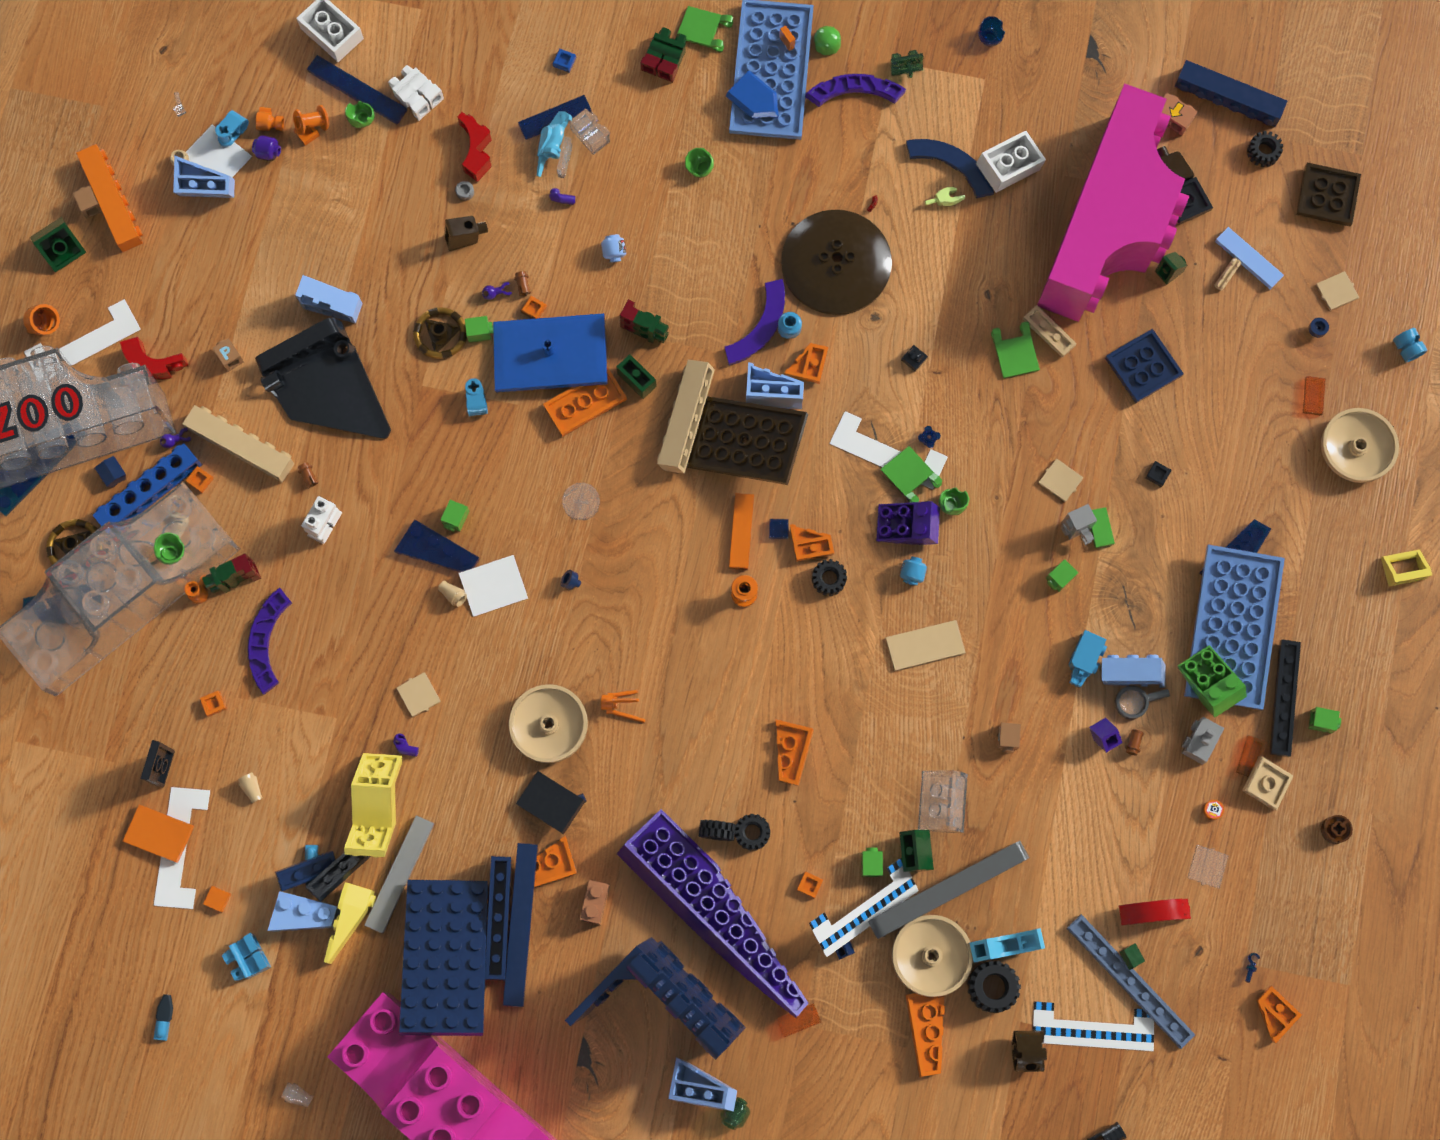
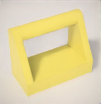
M1420 550L1382 556L1381 558L1388 586L1426 580L1432 576L1431 569ZM1416 558L1419 568L1416 571L1396 574L1391 565V562Z

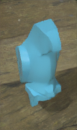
M558 111L552 122L541 130L537 153L539 160L536 175L538 177H541L545 162L549 158L561 159L560 145L564 137V130L568 122L572 121V116L565 111Z

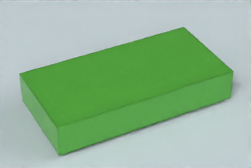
M1106 507L1092 510L1097 519V522L1091 529L1095 548L1114 545L1115 542Z

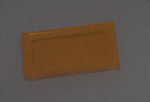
M1311 376L1305 378L1304 414L1319 416L1323 414L1326 378Z
M1247 736L1236 773L1249 777L1258 757H1263L1267 741Z
M814 1003L806 1006L796 1018L790 1013L776 1018L784 1038L821 1023Z

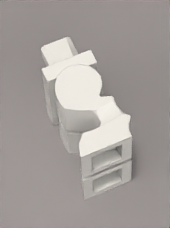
M406 65L401 71L404 78L399 81L396 77H393L388 83L393 90L395 98L406 108L410 107L415 118L420 121L431 111L430 108L433 109L444 97L442 90L436 84H432L431 80H428L416 67L412 69Z
M318 496L301 526L308 533V537L324 544L333 530L331 527L336 525L342 512L336 508L334 503Z

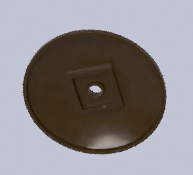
M826 210L808 216L793 228L783 246L781 267L789 290L801 303L821 313L842 315L867 307L881 295L890 277L892 258L885 236L870 220L850 211ZM834 255H839L842 257V260L840 262H834L832 260V257Z

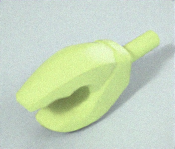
M947 187L938 191L934 199L925 201V205L937 202L939 206H953L964 200L965 195L950 197L949 194L955 193L958 189Z

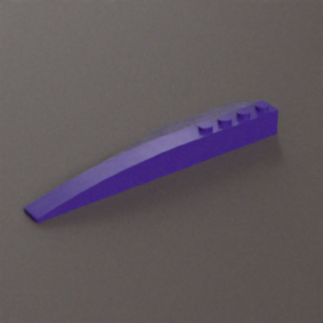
M660 809L622 846L617 855L711 948L764 994L796 1018L809 1004L796 983L791 981L787 975L788 971L785 966H781L776 958L777 954L773 948L770 949L765 941L766 937L750 913L745 911L741 905L742 901L739 896H735L731 890V884L727 879H724L720 873L721 869Z

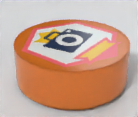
M1210 800L1205 803L1203 813L1208 819L1217 820L1223 816L1224 806L1218 800Z

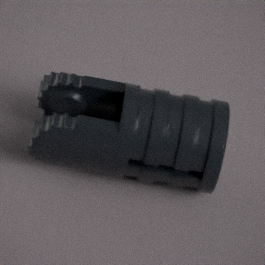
M1115 1122L1087 1140H1125L1127 1137L1120 1124Z

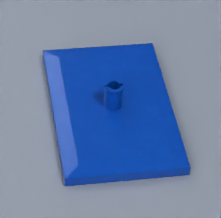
M604 313L493 322L495 392L608 384Z

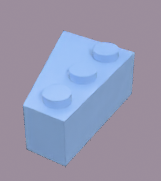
M174 155L173 192L175 194L191 197L234 198L235 180L232 177Z
M304 275L301 278L295 295L303 309L351 323H356L363 304L356 293L340 290Z
M748 362L746 403L787 409H802L804 382L783 374L780 376L770 372L769 369H761Z
M1108 655L1107 658H1102V682L1104 685L1121 686L1141 684V687H1148V684H1159V688H1165L1166 665L1158 655H1147V658H1139L1138 655H1127V658H1119L1118 655Z
M279 891L267 931L279 932L333 928L334 920L340 915V909H337L338 906Z
M676 1057L668 1099L734 1112L737 1090L691 1063Z

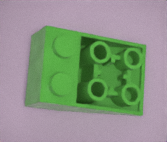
M1210 645L1177 666L1201 703L1214 718L1247 697L1246 685Z

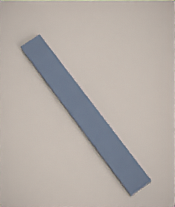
M1082 914L1066 928L1179 1049H1182L1195 1036L1190 1028L1134 969H1128L1121 955Z

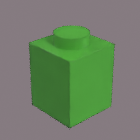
M487 316L465 319L469 343L491 340L490 333H494L493 324L488 321Z
M449 500L441 518L444 528L452 532L455 530L461 531L470 511L467 506Z
M1064 559L1046 577L1047 584L1053 590L1060 592L1079 572Z
M1320 707L1313 708L1310 713L1308 729L1326 733L1337 731L1341 726L1340 712Z
M866 848V851L861 853L862 877L883 876V851H878V848Z

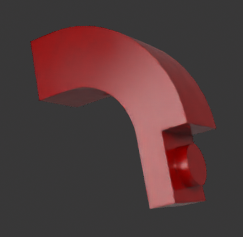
M139 337L120 342L122 352L127 361L137 372L148 378L157 380L172 378L170 371H180L183 367L188 366L187 359L182 353L162 359L148 357L144 344Z
M1168 899L1119 905L1121 926L1191 919L1188 899Z

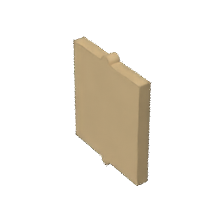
M1345 271L1316 284L1321 294V299L1325 301L1330 311L1359 298L1353 287L1354 283H1351Z
M1056 459L1051 467L1045 470V475L1038 483L1066 502L1070 495L1076 492V488L1083 480V477Z
M425 672L413 679L409 678L408 682L397 687L412 717L424 711H429V708L441 702Z

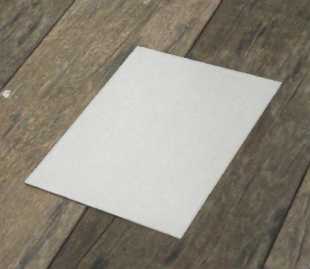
M211 125L186 151L189 161L233 177L252 156L235 142L228 147L221 146L215 132L216 127Z
M514 555L459 573L473 617L528 599Z

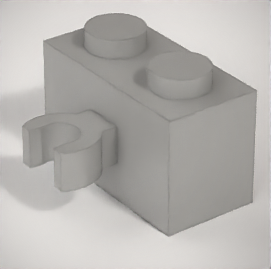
M1089 504L1069 512L1061 523V529L1065 536L1068 535L1069 539H1073L1081 535L1085 545L1094 540L1090 530L1097 522Z
M1205 717L1194 721L1190 729L1193 731L1191 736H1187L1182 744L1184 748L1182 754L1202 765L1208 761L1224 730L1222 726Z

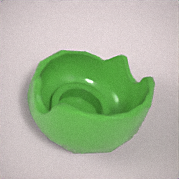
M831 26L819 28L814 35L816 51L822 55L837 53L841 47L839 31Z
M358 101L355 105L349 103L345 108V116L353 127H367L375 118L373 108L367 103H362L361 101Z
M694 148L685 157V167L693 176L703 178L710 174L714 168V159L706 149Z
M955 487L943 491L940 494L938 503L944 513L960 515L966 510L970 499L966 491L961 492Z
M174 533L160 534L155 539L153 547L155 557L165 565L178 563L184 556V544L179 536Z

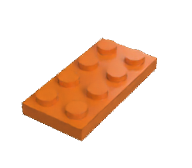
M608 367V384L571 387L543 403L545 410L562 437L627 400L626 395Z

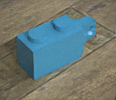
M1084 630L1068 664L1070 670H1073L1070 684L1080 688L1087 677L1097 672L1100 665L1097 661L1099 656L1103 657L1107 646L1104 645L1107 639Z

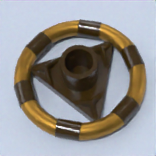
M444 307L430 309L423 313L415 323L413 330L414 342L417 348L428 357L434 359L452 357L466 343L465 321L462 316L452 309ZM439 314L448 315L459 326L428 320V318ZM424 322L426 323L434 351H431L421 341L420 333ZM461 331L458 343L452 349L439 352Z
M80 519L67 520L56 526L50 533L46 544L47 556L52 565L63 572L72 569H79L80 572L89 569L90 567H82L81 562L91 535H93L95 549L102 547L101 535L97 528L88 521ZM77 526L89 530L56 539L68 527ZM54 543L77 566L62 564L55 556ZM92 555V558L97 559V556Z

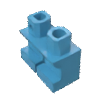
M252 933L229 946L230 949L222 954L227 965L234 961H237L239 967L230 971L235 981L244 978L250 979L271 968L266 955L261 951L262 948L255 934Z

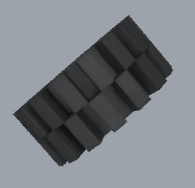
M1263 131L1262 134L1259 132L1252 138L1247 148V152H1249L1247 155L1248 158L1252 157L1250 159L1251 162L1256 161V166L1260 163L1261 167L1265 165L1270 167L1281 156L1283 144H1280L1281 138L1276 139L1278 137L1277 134L1272 136L1273 132L1270 131L1267 134V131ZM1259 145H1268L1272 152L1270 154L1262 153L1259 150Z
M829 559V561L823 560L822 563L819 562L812 574L814 588H817V592H822L825 596L826 594H829V596L837 595L839 591L844 589L846 584V569L844 570V566L840 565L837 560L836 562L833 559ZM826 571L834 572L837 576L836 582L826 584L822 580L823 573Z
M758 814L745 815L743 818H740L735 827L737 843L749 851L763 848L770 838L769 823ZM749 825H756L760 829V836L755 840H750L745 835V829Z
M700 820L698 836L719 841H734L736 824L717 820Z

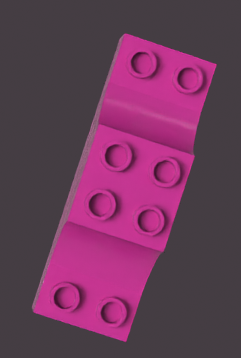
M1124 83L1037 304L1038 307L1079 322L1084 310L1094 313L1108 284L1109 278L1106 277L1107 275L1125 270L1145 273L1151 261L1159 264L1166 250H1169L1177 231L1175 225L1186 207L1189 195L1180 193L1185 178L1171 171L1164 164L1157 151L1159 141L1163 137L1171 117L1162 113L1166 98Z
M382 992L328 1055V1058L374 1100L380 1108L381 1114L410 1140H557L440 1036L399 1035L401 1002L391 993Z

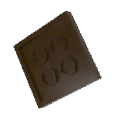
M1307 162L1304 168L1296 215L1351 226L1354 219L1361 174Z

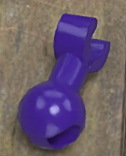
M505 282L502 286L495 288L487 285L483 288L482 295L484 291H487L488 295H483L487 300L494 299L498 294L510 295L512 294L511 291L505 292L501 290L510 283Z
M183 428L176 435L164 434L160 439L161 446L168 449L172 448L176 442L191 441V437H181L183 433L188 432V429Z

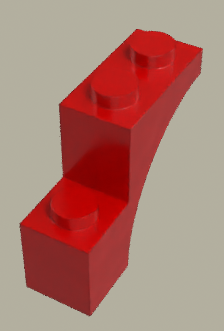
M461 112L457 116L459 125L467 132L470 138L469 152L462 163L464 173L476 182H479L492 167L490 156L483 151L492 141L490 130L485 125H479L470 114L466 115Z

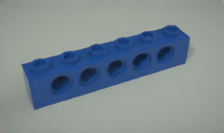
M184 443L178 445L172 450L171 454L158 460L157 465L152 469L144 471L138 480L130 482L124 491L115 494L110 502L98 507L93 517L111 536L177 486L197 466L201 467L202 464ZM181 461L179 467L173 468L176 462ZM166 473L162 480H158L160 474ZM150 485V489L143 492L144 487ZM131 497H135L134 502L128 504V500ZM116 509H120L119 514L113 516V512Z

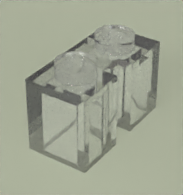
M585 109L575 116L572 121H569L570 129L594 155L610 143V132L605 125L601 126V124L597 123L599 120L593 112L590 113Z

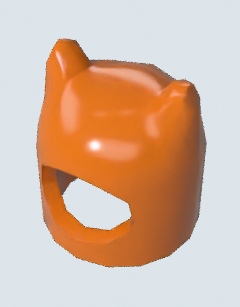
M40 304L27 309L24 313L23 322L28 334L47 335L56 331L59 327L60 318L55 308L47 304Z

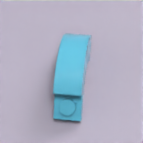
M1041 928L969 942L974 963L1045 949Z

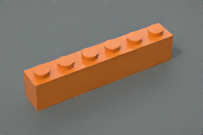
M95 144L76 152L120 250L125 252L143 244L140 238L143 234L139 226H135L133 222L136 218L132 210L128 211L127 209L129 205L125 195L120 193L122 187L119 181L113 178L115 172L111 164L108 165L106 162L109 158L105 150H100L98 145Z

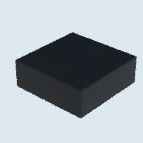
M1155 461L1145 478L1162 487L1172 470Z

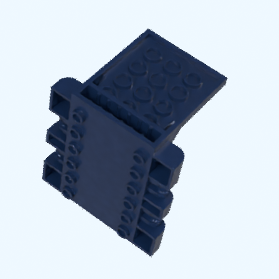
M652 937L637 945L565 1020L569 1026H572L587 1016L595 1007L603 1004L609 998V993L616 990L624 980H638L666 1005L665 1009L675 1019L678 1018L697 1037L695 1040L715 1060L746 1028L728 1008H725L720 1002L717 1004L712 999V993L699 979L691 973L688 974L683 969L684 965L680 962V959L662 941L657 943Z

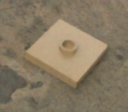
M1259 756L1242 791L1272 810H1277L1293 775L1266 758Z

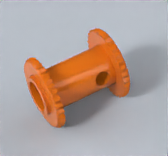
M318 105L316 112L301 114L299 110L293 112L294 126L300 135H304L307 128L321 126L324 131L329 128L328 114L322 105Z
M747 575L736 577L731 586V598L737 606L748 607L757 599L758 584L754 578ZM746 589L748 592L742 593L741 590Z

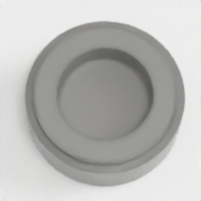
M462 181L457 184L455 192L460 200L467 201L474 196V188L470 182Z

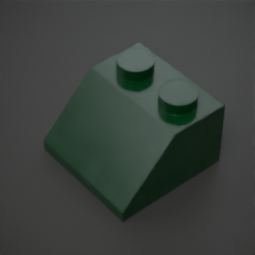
M62 217L30 237L54 272L59 271L86 253Z

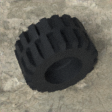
M990 961L977 966L970 974V980L967 984L969 985L968 994L971 996V1001L976 1004V1007L981 1008L985 1012L999 1013L1010 1009L1012 1005H1015L1016 999L1020 996L1019 989H1021V984L1019 985L1018 980L1020 979L1016 976V971L1011 969L1008 964H1003L1000 961ZM989 975L999 976L1005 984V992L999 999H990L983 991L984 979Z

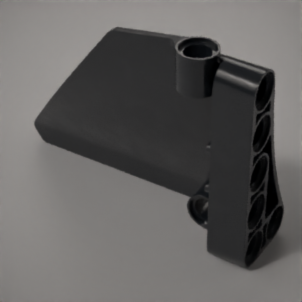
M333 317L324 319L255 357V361L263 376L261 377L263 387L267 392H272L291 420L382 439L388 438L391 432L389 423L355 346L351 344L341 321ZM347 347L346 353L343 354L344 348Z

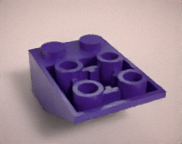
M932 501L879 504L876 541L914 545L938 544L940 507Z

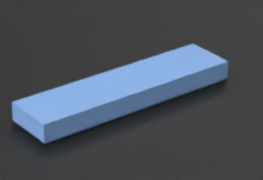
M1229 227L1215 240L1233 258L1240 260L1241 265L1270 290L1284 276Z

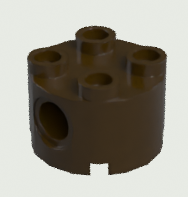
M1013 1031L1012 1045H1014V1050H1012V1059L1016 1072H1044V1060H1047L1046 1048H1042L1044 1031Z

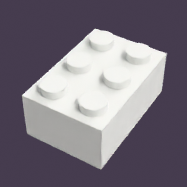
M329 0L314 1L296 18L300 29L337 62L343 59L364 39L360 27Z
M1024 131L983 152L976 164L997 193L1039 171L1046 159L1027 131Z

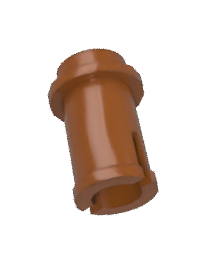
M526 271L515 273L514 280L517 281L519 296L531 294L527 280L529 276L526 274Z
M306 462L298 466V473L302 475L307 488H311L312 484L313 486L318 484L312 471V465Z
M1131 730L1128 745L1125 746L1126 753L1134 756L1140 753L1139 747L1144 735L1142 731Z

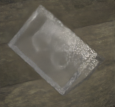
M955 770L922 771L918 830L964 833L967 773Z

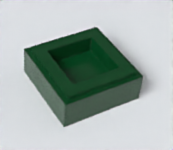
M1136 943L1119 952L1129 970L1145 962Z

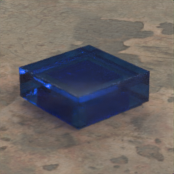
M769 519V539H788L789 519Z

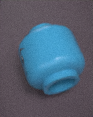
M786 312L780 316L778 332L782 337L793 339L800 334L802 320L798 314Z
M911 556L910 560L903 561L900 577L904 583L918 586V583H922L925 579L927 566L922 563L921 558Z

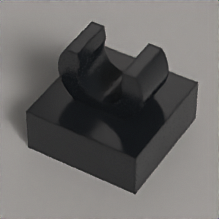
M913 345L902 357L901 361L916 372L927 360L928 356Z

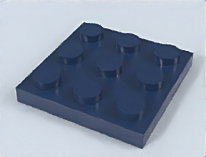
M1153 328L1105 357L1135 403L1140 402L1184 375Z

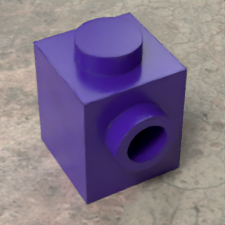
M1106 717L1089 727L1094 742L1106 753L1122 744L1118 729Z

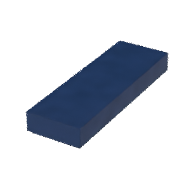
M333 851L275 871L280 890L285 891L314 880L336 860Z

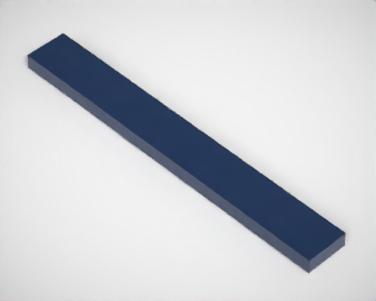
M517 844L503 1005L524 1007L538 852L537 844Z

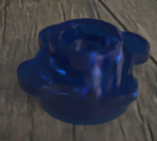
M926 426L924 432L918 436V440L928 448H933L934 443L940 439L941 435L939 432L933 431L931 426Z

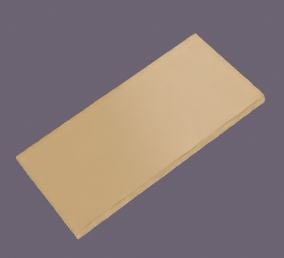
M957 620L886 637L895 671L966 653Z

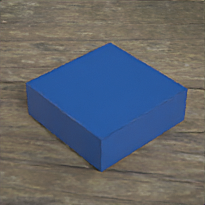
M559 48L552 63L553 67L570 73L576 60V54Z

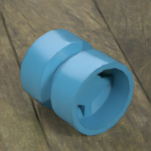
M1416 328L1406 330L1393 339L1397 349L1402 350L1400 354L1405 363L1419 358L1428 351L1423 341H1419L1420 336Z

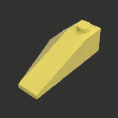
M345 882L337 907L341 912L333 923L335 935H331L324 959L325 963L332 964L364 919L370 907L374 906L376 900L374 891Z

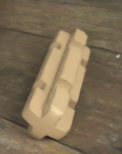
M1233 258L1214 284V287L1222 291L1241 265V261Z

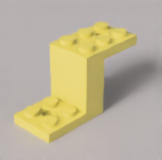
M363 753L351 784L352 828L344 847L345 855L385 857L396 825L395 782L402 764V756Z

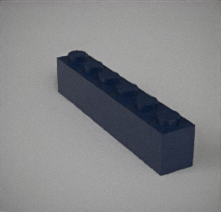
M1188 60L1185 61L1175 83V87L1181 91L1190 92L1198 98L1212 101L1215 105H1222L1233 112L1244 114L1250 119L1259 120L1267 126L1276 127L1288 102L1285 99Z
M491 856L485 980H505L511 857Z

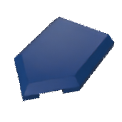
M747 71L726 94V97L752 119H760V117L778 118L777 93L751 71Z

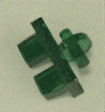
M912 50L908 52V56L901 57L899 53L892 54L891 75L907 74L908 78H912L913 72L923 70V53L919 54L917 50Z

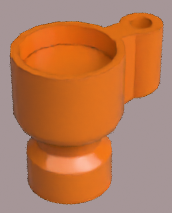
M259 107V112L256 114V130L270 131L272 128H275L277 131H283L284 116L272 117L271 108Z
M206 575L201 576L198 583L190 581L184 587L187 597L193 603L201 604L208 598V590L202 580V577Z

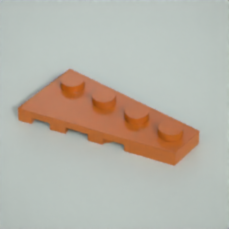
M917 993L907 994L905 996L919 1077L941 1074L942 1035L944 1030L943 1015L945 1012L944 996L926 997Z

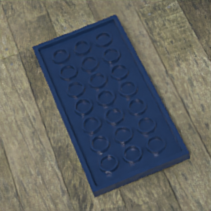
M407 881L399 1035L483 1036L488 881Z

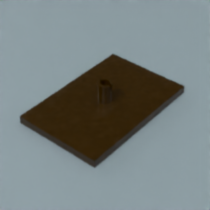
M707 396L686 468L788 485L808 413Z

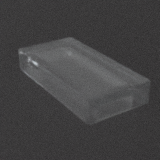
M564 136L557 166V174L560 178L566 176L573 146L571 137Z

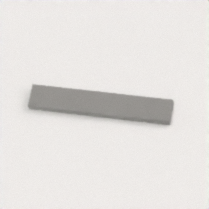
M417 815L415 816L366 920L365 926L384 933L434 827V823Z

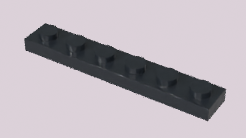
M1283 639L1279 642L1270 755L1291 757L1301 642Z

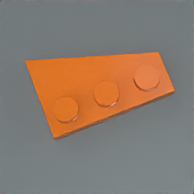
M776 719L779 781L799 786L814 729Z
M566 835L537 856L534 888L577 874Z

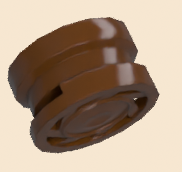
M1334 815L1323 821L1320 830L1321 835L1327 842L1339 844L1351 837L1353 828L1351 822L1345 816Z

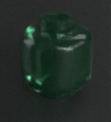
M737 1097L734 1112L728 1110L721 1111L722 1123L732 1130L742 1128L750 1115V1109L746 1106L748 1103L744 1099Z

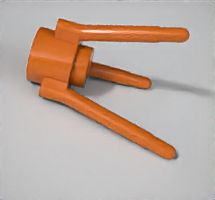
M637 690L608 693V695L602 694L601 710H606V714H614L645 723V719L614 710L618 708V703L639 702L638 698H618L620 696L638 693Z

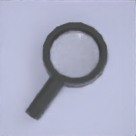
M1127 686L1116 695L1115 708L1124 718L1137 719L1148 710L1149 702L1169 697L1170 693L1168 689L1146 694L1139 687Z

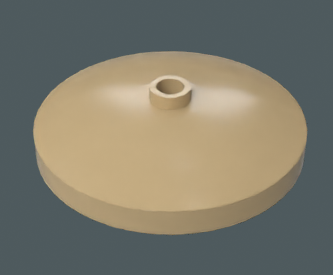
M1352 408L1340 412L1326 425L1321 437V450L1327 465L1338 476L1352 482L1365 483L1381 478L1394 466L1399 453V441L1395 429L1382 415L1369 409Z
M540 685L526 691L515 702L509 718V731L515 746L523 755L540 763H556L572 756L584 742L588 729L587 714L580 699L570 690L558 685ZM551 722L553 727L547 729L546 724Z
M938 915L920 916L907 923L895 938L892 948L894 970L900 981L914 993L926 997L947 995L958 989L969 976L973 963L970 940L957 923L946 917ZM928 953H932L934 955V960H929L927 958L929 956Z

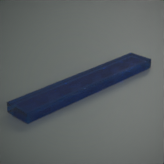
M318 55L307 68L309 73L356 101L369 104L376 113L395 124H398L407 112L406 107Z

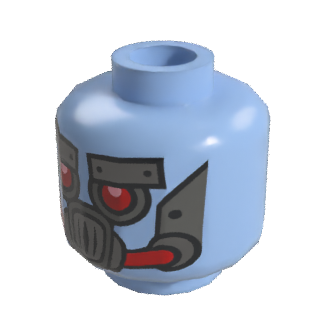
M619 235L605 236V239L601 242L603 257L610 259V263L620 262L621 258L626 255L625 240Z

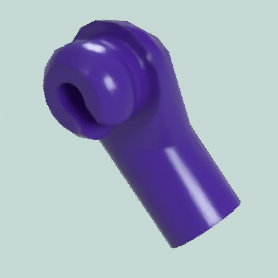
M557 188L550 190L549 198L551 201L569 205L575 204V196L560 194Z
M403 734L395 735L393 743L400 754L418 756L419 747L409 746Z

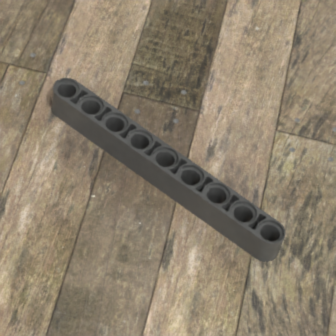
M1018 841L872 918L868 923L876 938L879 939L1030 857L1021 841Z

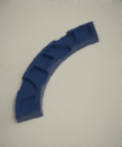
M906 140L910 159L941 160L955 170H959L966 177L965 179L970 184L975 198L994 195L992 186L977 166V162L961 149L937 140Z

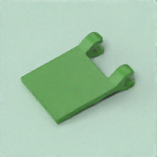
M688 6L677 34L686 35V41L722 52L724 49L723 41L714 39L719 23L729 28L732 27L733 17Z
M1029 322L1021 323V337L1002 340L999 328H994L991 331L1003 378L1040 370Z
M910 446L881 468V471L906 497L909 503L919 502L918 496L912 491L927 479L930 480L935 488H939L942 485V479L929 468Z

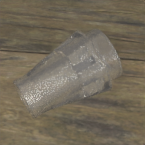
M288 1082L281 1098L285 1099L284 1102L308 1108L313 1096L309 1095L295 1083L291 1084Z

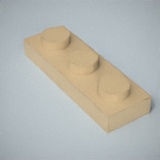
M1037 305L1024 316L1023 320L1029 322V326L1062 358L1076 346L1077 343Z

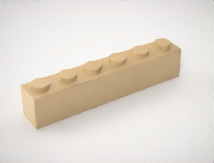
M688 360L687 365L683 369V378L678 386V395L673 403V412L668 420V429L663 437V446L657 458V464L664 471L685 474L715 371L708 362Z
M194 405L182 423L185 428L283 483L294 466L290 454L285 451H281V453L276 451V447L269 442L264 444L259 441L260 438L256 435L244 433L240 426L236 424L231 426L222 416L218 415L215 417L206 407L202 406L199 408Z

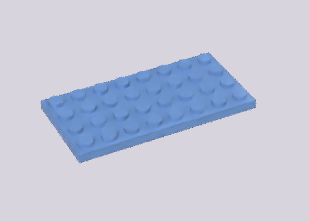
M742 0L734 85L747 71H751L777 93L778 118L760 117V119H752L732 102L730 134L802 139L814 5ZM783 26H787L795 37V48L791 51L787 49L779 38L780 28Z
M1207 545L1190 657L1210 645L1246 685L1247 697L1235 704V706L1263 710L1285 558ZM1186 682L1184 696L1199 699L1189 683Z

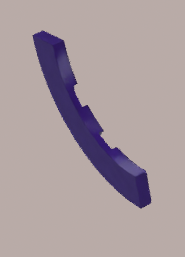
M845 74L817 84L806 93L805 98L820 107L826 101L836 96L856 92L877 95L895 104L905 94L906 89L888 79L875 78L874 75Z
M783 279L765 283L766 305L757 326L740 341L724 347L729 366L750 358L751 355L761 350L775 334L778 328V320L783 315L785 304Z
M280 587L262 605L253 621L248 640V660L251 673L263 695L279 684L269 660V640L277 619L292 604Z

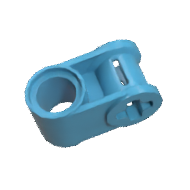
M234 110L228 112L226 117L215 128L219 144L224 147L231 146L245 132L249 121Z
M476 378L469 379L465 384L468 416L488 414L481 382ZM477 386L476 391L473 392V387Z

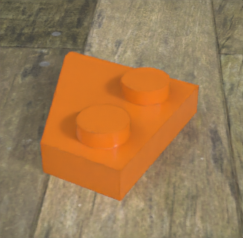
M810 343L804 352L795 359V362L789 369H786L785 375L820 384L828 347Z
M793 524L790 525L796 562L834 555L831 535L817 533L815 530L796 527Z
M1269 986L1256 1000L1271 1040L1274 1043H1277L1302 1016L1272 986Z

